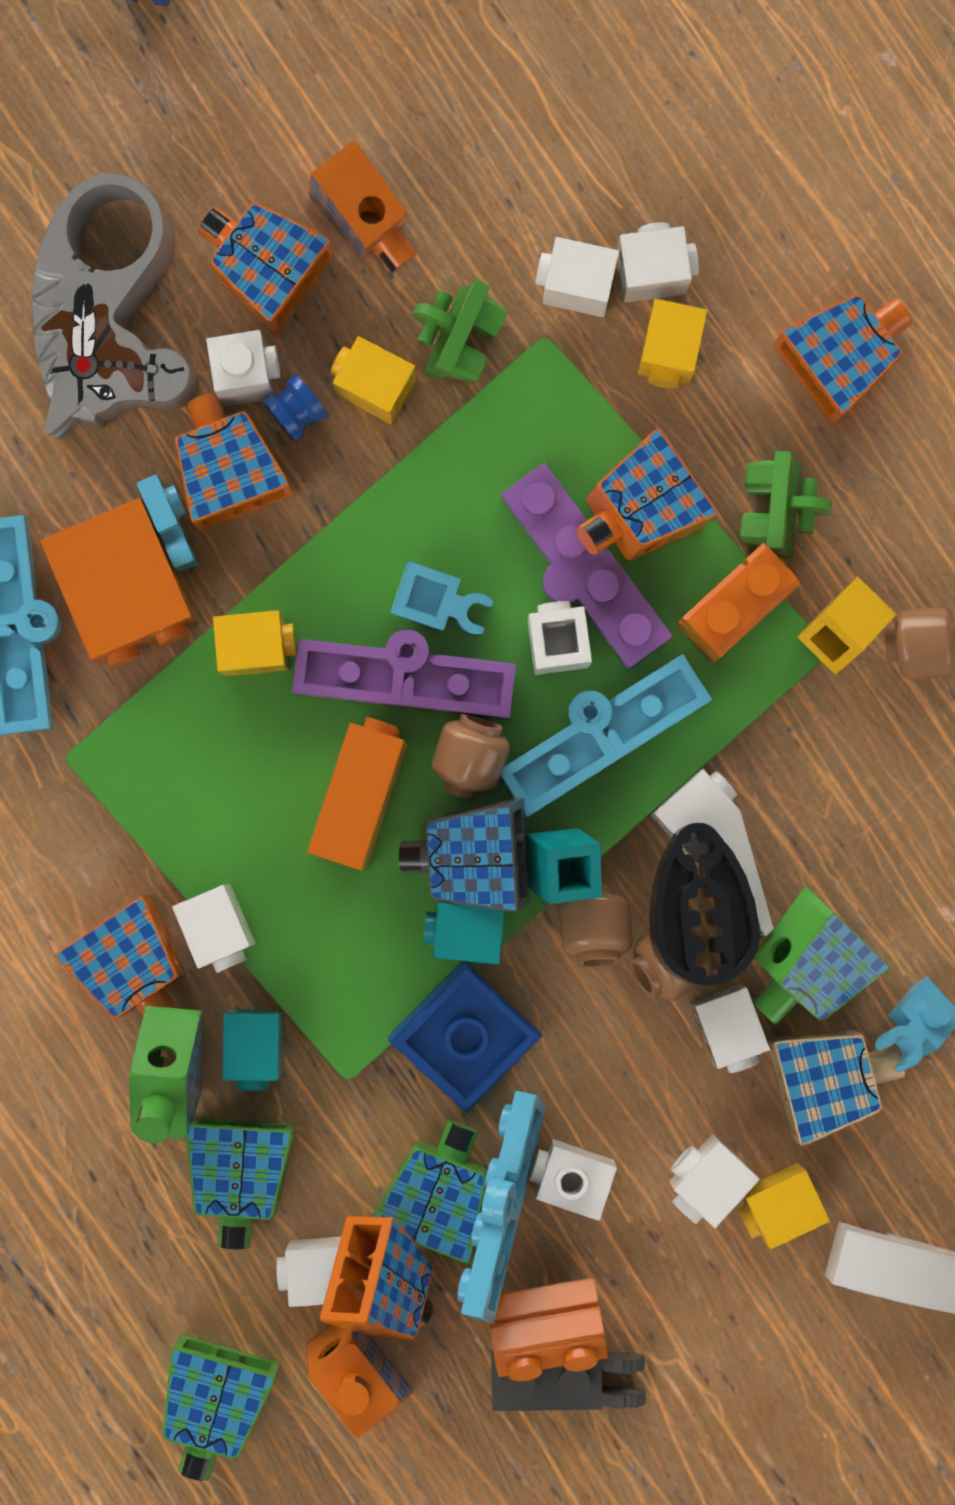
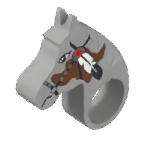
M101 174L88 178L78 184L67 195L51 218L40 245L33 282V329L38 366L47 393L51 398L45 423V432L50 436L52 435L56 440L63 438L79 422L104 428L107 420L115 418L130 408L166 410L183 408L189 401L195 398L198 390V373L185 358L176 351L167 348L151 350L137 336L127 330L128 322L167 270L174 253L175 236L168 214L152 193L140 182L124 175ZM118 200L134 201L147 207L152 219V234L148 247L142 256L133 264L123 269L114 271L95 269L93 273L90 272L91 267L87 265L82 253L81 240L84 227L91 215L103 205Z

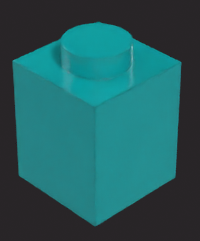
M579 828L526 834L529 888L548 904L602 898L601 847L598 841Z
M438 901L437 912L426 911L423 944L434 945L432 958L499 964L504 911Z
M230 1009L223 1013L222 1080L237 1081L238 1090L255 1091L270 1089V1081H278L283 1076L284 1010Z

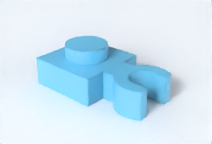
M157 474L137 482V486L157 532L161 535L174 569L182 573L198 566V560L186 537V531L180 520L181 517L188 515V512L176 486L172 485L166 488Z
M408 561L406 562L390 614L439 631H444L447 619L450 617L454 619L458 628L463 632L483 634L484 627L471 623L467 617V611L474 603L484 607H492L493 600L482 593H470L464 596L457 595L456 592L461 579Z
M928 976L924 977L911 986L887 1015L896 1024V1027L882 1033L877 1038L875 1047L878 1051H881L895 1043L900 1048L902 1057L894 1067L898 1073L917 1065L923 1055L926 1056L937 1051L955 1029V1006Z

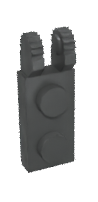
M491 1351L492 1411L602 1410V1405L611 1408L642 1407L646 1403L644 1389L634 1386L602 1387L601 1370L610 1373L627 1374L641 1372V1370L645 1369V1356L634 1352H607L608 1358L598 1360L597 1365L589 1370L572 1372L566 1370L564 1366L542 1370V1374L533 1380L520 1382L511 1380L509 1376L498 1377L493 1351Z

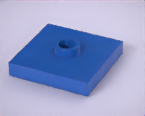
M461 961L388 1036V1040L467 1114L542 1037V1034L467 961Z

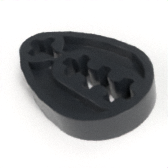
M692 823L679 828L673 834L659 861L652 886L649 910L651 945L660 964L675 978L693 985L722 984L744 972L756 955L760 941V925L755 899L746 874L734 852L712 826L705 823ZM692 833L697 835L698 842L707 843L709 847L708 853L700 856V865H698L699 876L693 855H684L682 850L683 844L691 842ZM698 888L703 890L704 897L713 898L715 902L714 909L707 910L705 917L708 925L717 926L718 936L709 938L708 945L711 953L720 954L721 964L712 966V975L707 976L705 967H696L695 956L704 953L702 939H693L692 928L700 926L701 915L699 911H690L688 904L690 899L698 896Z

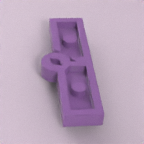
M545 462L501 493L500 498L550 565L543 577V590L546 597L552 602L570 601V604L578 600L580 605L584 606L588 618L627 671L673 637L610 550L606 547L596 555H592L582 545L576 529L586 522L587 519Z
M410 629L394 633L388 640L386 648L298 639L292 693L294 695L510 719L516 663L446 655H429V646L425 638L420 633Z

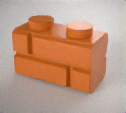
M762 543L742 564L737 566L687 612L676 625L705 657L714 664L797 588L801 582L767 545Z
M594 1277L501 1293L494 1324L489 1323L498 1377L509 1376L513 1381H529L539 1377L544 1369L564 1366L568 1371L580 1372L593 1368L597 1365L598 1360L608 1358Z

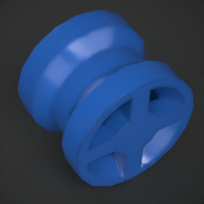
M297 374L292 375L286 380V388L278 395L269 394L262 400L271 416L295 443L304 437L305 428L312 422L321 423L329 416L317 397Z

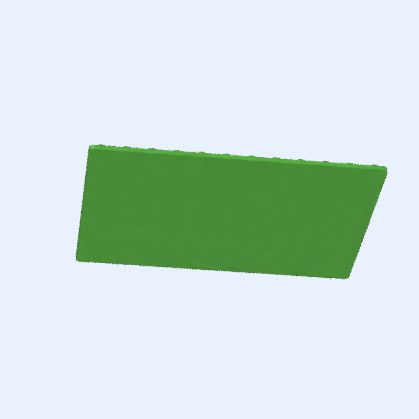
M549 338L537 340L225 614L235 615L279 610L285 618V624L294 623L297 646L298 639L386 648L388 640L394 633L410 629L420 633L425 638L429 646V655H446L516 663L510 719L484 717L503 727L501 734L507 738L510 744L506 765L571 725L568 719V708L571 701L579 693L597 691L610 701L618 694L683 654L712 700L529 817L525 816L526 834L579 828L600 843L601 857L821 662L797 638L808 623L786 599L782 600L714 664L705 657L676 625L687 612L747 558L744 552L712 519L699 532L631 561L623 556L615 543L607 547L673 637L627 671L586 615L592 658L589 668L534 675L527 621L529 614L538 613V605L552 602L546 597L543 590V577L550 565L500 498L501 493L545 462L585 518L589 520L595 514L587 504L586 498L617 464L642 442V439ZM411 561L461 579L456 592L457 595L464 596L470 593H482L489 596L493 600L492 607H484L474 603L467 611V617L471 623L484 627L483 634L463 632L458 628L454 619L450 617L447 619L444 631H439L390 614L406 562ZM578 600L570 604L571 608L582 607ZM213 625L67 754V764L186 900L221 885L231 884L256 943L243 950L247 960L241 963L343 1078L352 1079L391 1045L388 1036L461 962L460 960L432 958L434 945L423 944L426 911L437 912L438 901L430 896L428 873L403 874L399 866V847L401 842L426 840V821L438 815L515 798L502 778L495 789L489 792H476L474 799L461 798L443 789L445 781L434 773L431 766L443 726L450 721L459 720L461 714L294 695L292 687L296 656L288 657L289 671L225 677L217 669ZM366 717L398 727L397 730L400 731L398 738L405 740L408 749L368 870L361 871L309 854L307 851L349 723L363 726ZM530 888L529 903L518 912L504 911L501 946L548 905L546 901ZM467 961L474 969H477L482 964L480 962Z

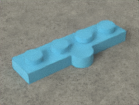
M25 515L0 518V736L54 729L44 645L54 641L59 636L63 620L60 612L53 605L43 600H38L29 518Z
M683 654L618 694L610 701L597 691H584L571 701L568 708V719L571 725L506 765L501 773V778L514 798H524L525 816L529 817L710 702L712 698Z
M515 1090L512 1105L506 1104L501 1113L499 1136L504 1137L499 1159L492 1158L488 1166L482 1212L477 1215L472 1231L471 1242L477 1249L472 1269L466 1268L464 1270L458 1287V1302L463 1303L461 1314L492 1324L495 1322L546 1110L545 1103L535 1094Z

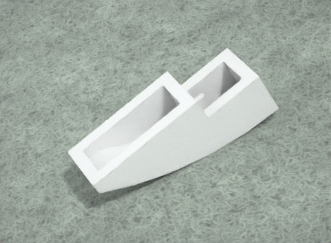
M838 1222L824 1274L831 1284L901 1303L955 1314L954 1251L891 1233L884 1235Z

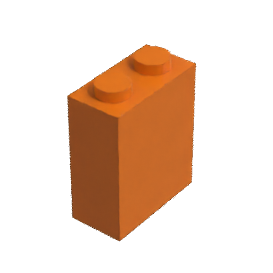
M140 497L40 540L89 658L99 665L108 663L109 668L123 666L140 657L138 649L156 641L159 647L179 642L190 635L187 628L199 623L179 575L168 556L161 535L157 532L147 506Z
M366 717L363 726L349 723L307 853L361 871L368 870L408 749L405 740L398 738L400 731L397 730L398 727Z

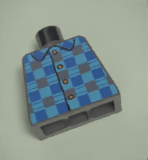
M515 798L438 815L426 821V840L402 841L400 844L399 866L403 874L428 873L430 896L434 900L508 912H518L530 902L524 798Z

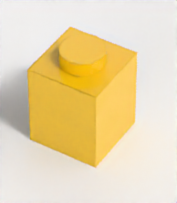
M654 298L637 375L648 377V383L661 388L676 389L679 387V384L689 386L695 372L708 309Z
M357 336L351 349L344 346L340 350L330 371V375L335 378L332 383L336 396L391 425L394 423L417 380L415 365L360 336Z
M857 576L827 604L797 638L836 675L863 652L897 614Z
M279 610L213 617L217 669L223 676L289 671L288 657L296 656L297 654L296 632L294 623L285 624V618Z
M798 1162L760 1179L744 1196L743 1199L746 1205L737 1208L750 1238L754 1239L761 1236L770 1250L830 1222L807 1171Z

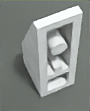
M704 769L699 770L650 815L670 838L679 828L692 823H705L717 831L734 852L746 874L755 899L760 935L766 936L774 928L741 811L732 801L737 796V793L717 771L709 776ZM692 833L691 842L683 844L682 850L685 854L693 855L695 864L699 868L700 856L708 853L709 847L707 843L698 842L697 835Z

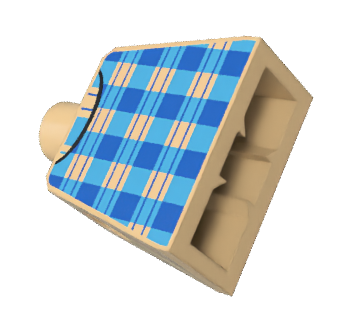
M854 1030L779 1035L766 1038L791 1136L800 1146L810 1144L880 1112L882 1104L877 1084L905 1077V1071L898 1073L894 1068L901 1060L900 1052L896 1046L887 1047L881 1051L868 1052L863 1035Z

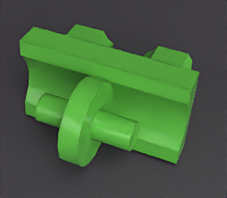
M475 279L471 286H460L449 313H447L453 297L443 291H438L433 305L416 303L411 315L415 320L423 324L417 341L431 347L437 333L440 332L422 373L435 380L449 376L471 383L479 379L487 356L465 344L468 336L473 329L489 339L495 337L508 313L496 301L486 296L490 288L489 285Z
M775 451L774 460L748 463L746 468V492L749 495L771 496L769 513L743 514L740 539L746 545L759 547L764 543L779 558H793L797 515H799L797 532L813 534L815 516L831 514L832 507L831 500L817 497L818 479L815 478L802 479L801 496H798L801 463L800 461L793 460V453L791 451Z

